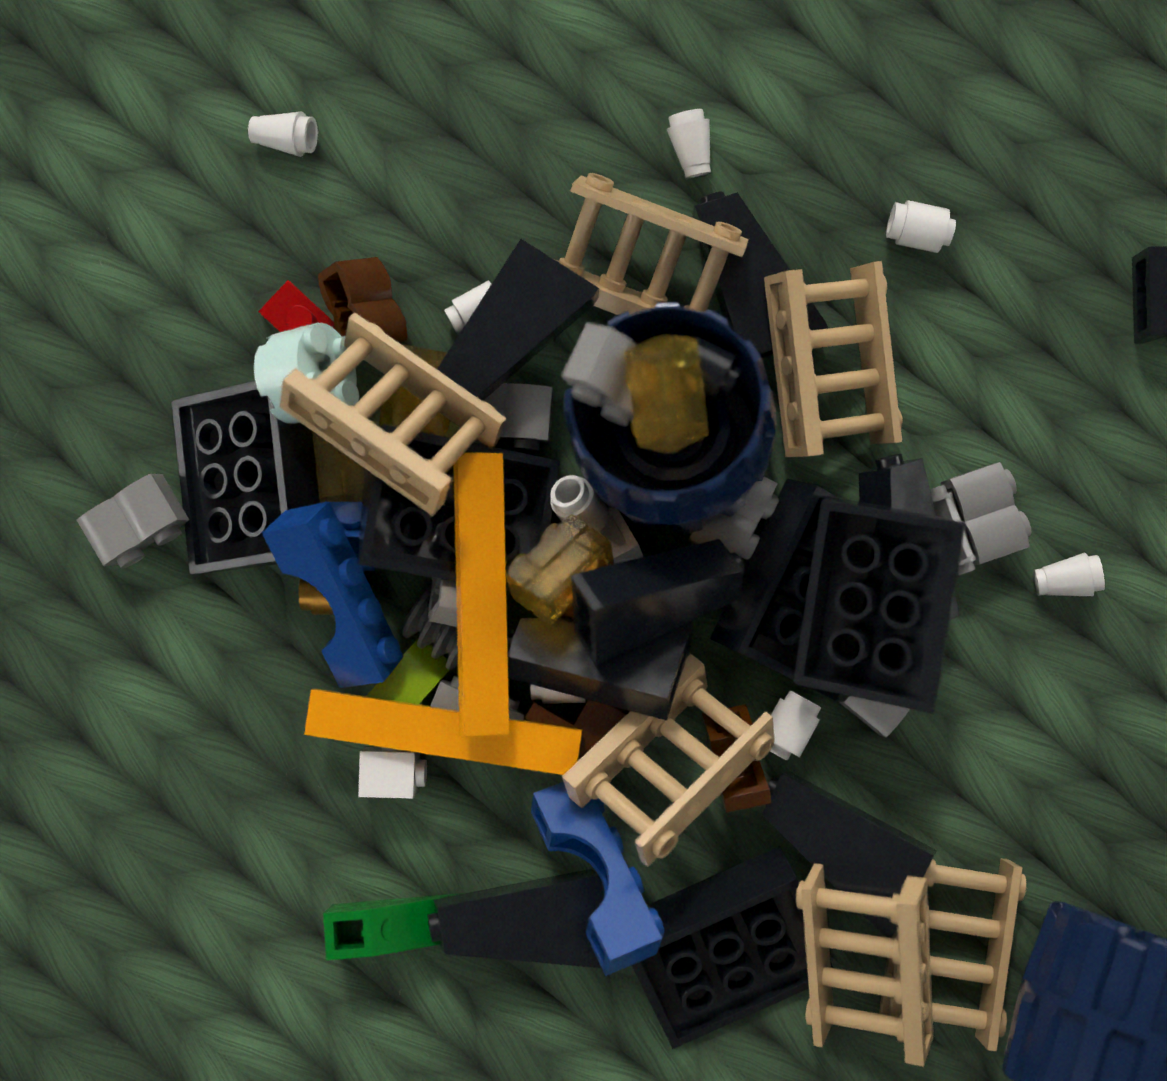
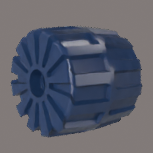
M657 302L654 308L632 314L625 311L609 320L608 325L610 328L629 338L638 346L640 351L655 359L665 369L679 339L685 336L693 340L697 336L739 357L737 367L743 369V373L732 395L728 396L723 393L720 399L716 401L675 381V375L667 371L644 424L629 421L626 427L603 418L600 415L603 408L599 405L593 406L575 398L571 394L573 389L571 386L564 393V415L570 432L576 463L588 484L611 509L615 507L627 515L636 526L653 532L657 524H670L675 532L688 534L702 531L703 521L716 514L732 517L745 506L747 495L755 482L763 480L775 440L776 408L763 360L751 341H743L730 329L727 318L710 309L700 312L680 307L678 302ZM680 421L686 425L682 435L676 438H669L661 433L663 427L670 422Z
M1061 901L1051 902L1023 973L1003 1059V1073L1013 1081H1167V939Z

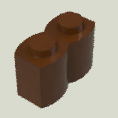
M378 257L335 261L318 274L322 298L328 310L334 316L335 330L342 337L346 336L349 317L355 312L369 323L378 325L385 334L399 344L407 340L405 317L397 303L392 299L391 279Z

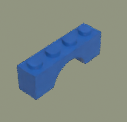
M330 501L285 510L262 532V535L281 572L301 578L313 585L331 606L336 622L335 635L321 652L339 688L384 682L404 656L400 650L398 640L394 637L385 619L381 605L375 598L364 575L362 565H358V559Z
M564 782L533 793L531 814L548 851L568 852L581 857L596 870L602 881L604 900L590 916L586 935L605 976L656 955L662 941V935H664V928L657 911L654 908L648 909L641 895L644 889L637 870L633 866L628 868L622 856L624 851L622 839L614 826L608 827L602 814L605 811L603 802L599 798L591 799L581 808L569 798Z

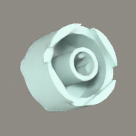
M314 323L272 334L267 337L269 340L265 345L259 346L254 359L255 382L260 396H268L275 408L269 410L277 419L290 424L300 422L280 408L283 379L295 368L308 378L316 379L348 349L344 346L346 336L342 337L334 328L327 324ZM354 368L330 392L348 406H354L359 401V392L356 387V369Z

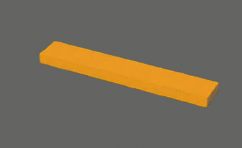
M463 453L454 463L459 736L508 735L509 700L503 453Z
M311 689L304 735L564 775L579 760L583 729L509 718L508 735L462 737L459 736V710Z

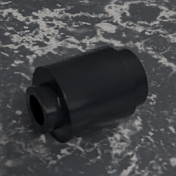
M685 336L679 339L671 353L666 368L668 372L675 375V381L716 401L720 399L723 393L728 396L732 395L743 373V369L737 367L739 360L737 355L697 336L693 340Z

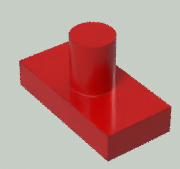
M289 280L258 311L280 332L314 323H324L335 329L334 321Z

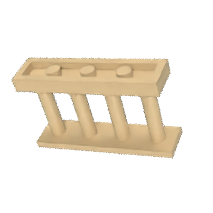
M589 173L587 177L580 176L573 182L570 192L583 196L585 199L565 258H560L558 262L599 287V298L593 306L620 315L625 311L632 314L654 308L657 302H667L668 298L665 296V293L688 236L709 244L712 248L690 305H685L684 308L700 312L707 311L729 252L743 257L749 239L741 237L742 231L724 222H716V225L712 226L613 188L614 182L598 174ZM604 204L627 213L608 271L606 274H601L600 277L584 271L585 266L582 264L601 206ZM644 220L670 231L649 288L644 289L641 293L626 287V282L623 279Z
M882 261L850 268L851 280L806 285L803 281L802 269L784 271L764 277L785 457L824 454V439L869 432L870 444L902 442L901 428L903 420L898 408L886 303L887 281L883 275ZM854 298L857 325L811 330L809 328L807 303ZM859 343L862 370L819 376L814 374L813 349ZM864 388L867 415L825 421L820 420L818 394Z
M354 312L348 320L344 346L348 349L316 379L308 378L295 368L283 379L280 408L433 516L444 504L452 480L445 473L476 439L490 449H493L498 443L506 418L498 413L491 404L481 401L389 337L378 325L369 323ZM365 360L385 375L354 406H348L330 392L360 362ZM402 386L423 402L393 433H386L368 419ZM439 412L458 425L460 429L429 461L423 459L406 446Z
M692 654L686 659L667 721L630 711L562 776L569 798L579 807L583 808L591 799L599 798L641 835L635 841L640 861L647 867L657 857L664 858L677 844L678 836L754 759L757 761L763 759L769 753L775 741L773 717L765 712L750 726L706 691L708 685L704 664ZM695 705L737 738L720 757L675 722V718L687 706ZM656 736L666 737L706 770L688 789L643 753L644 748ZM624 767L635 769L673 802L655 822L611 785V780Z
M1000 859L999 873L992 874L936 865L935 860H932L924 878H927L928 887L938 883L996 893L992 920L929 910L928 906L929 928L989 938L985 965L930 956L931 975L983 983L979 1010L932 1002L933 1022L975 1028V1037L987 1050L997 1052L998 1038L1004 1036L1007 1026V1016L1003 1009L1017 905L1018 901L1024 899L1026 892V877L1022 874L1023 868L1011 860ZM898 929L894 934L893 939L895 938L896 934H898ZM887 957L884 976L897 978L898 974H900V964H894L893 958ZM881 996L879 1014L899 1017L900 1013H902V1004L896 1003L893 997Z
M814 863L806 881L801 880L799 882L796 894L797 908L803 910L810 994L806 1007V1024L812 1026L813 1046L823 1047L831 1025L897 1036L898 1042L904 1043L905 1063L924 1067L934 1037L927 878L907 876L901 893L894 894L892 898L825 889L823 864ZM827 908L888 917L891 919V923L898 924V934L893 939L829 929ZM829 948L893 958L894 964H900V974H898L897 978L832 968ZM832 987L893 997L896 1003L902 1004V1013H900L899 1017L834 1006Z

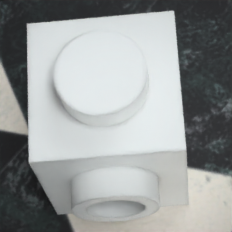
M366 747L360 751L358 797L413 799L418 794L419 787L426 786L427 760H421L420 753L385 747Z

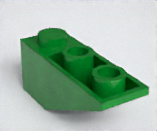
M464 893L332 904L323 913L326 961L373 957L440 945V941L431 942L427 914L435 913L433 900Z

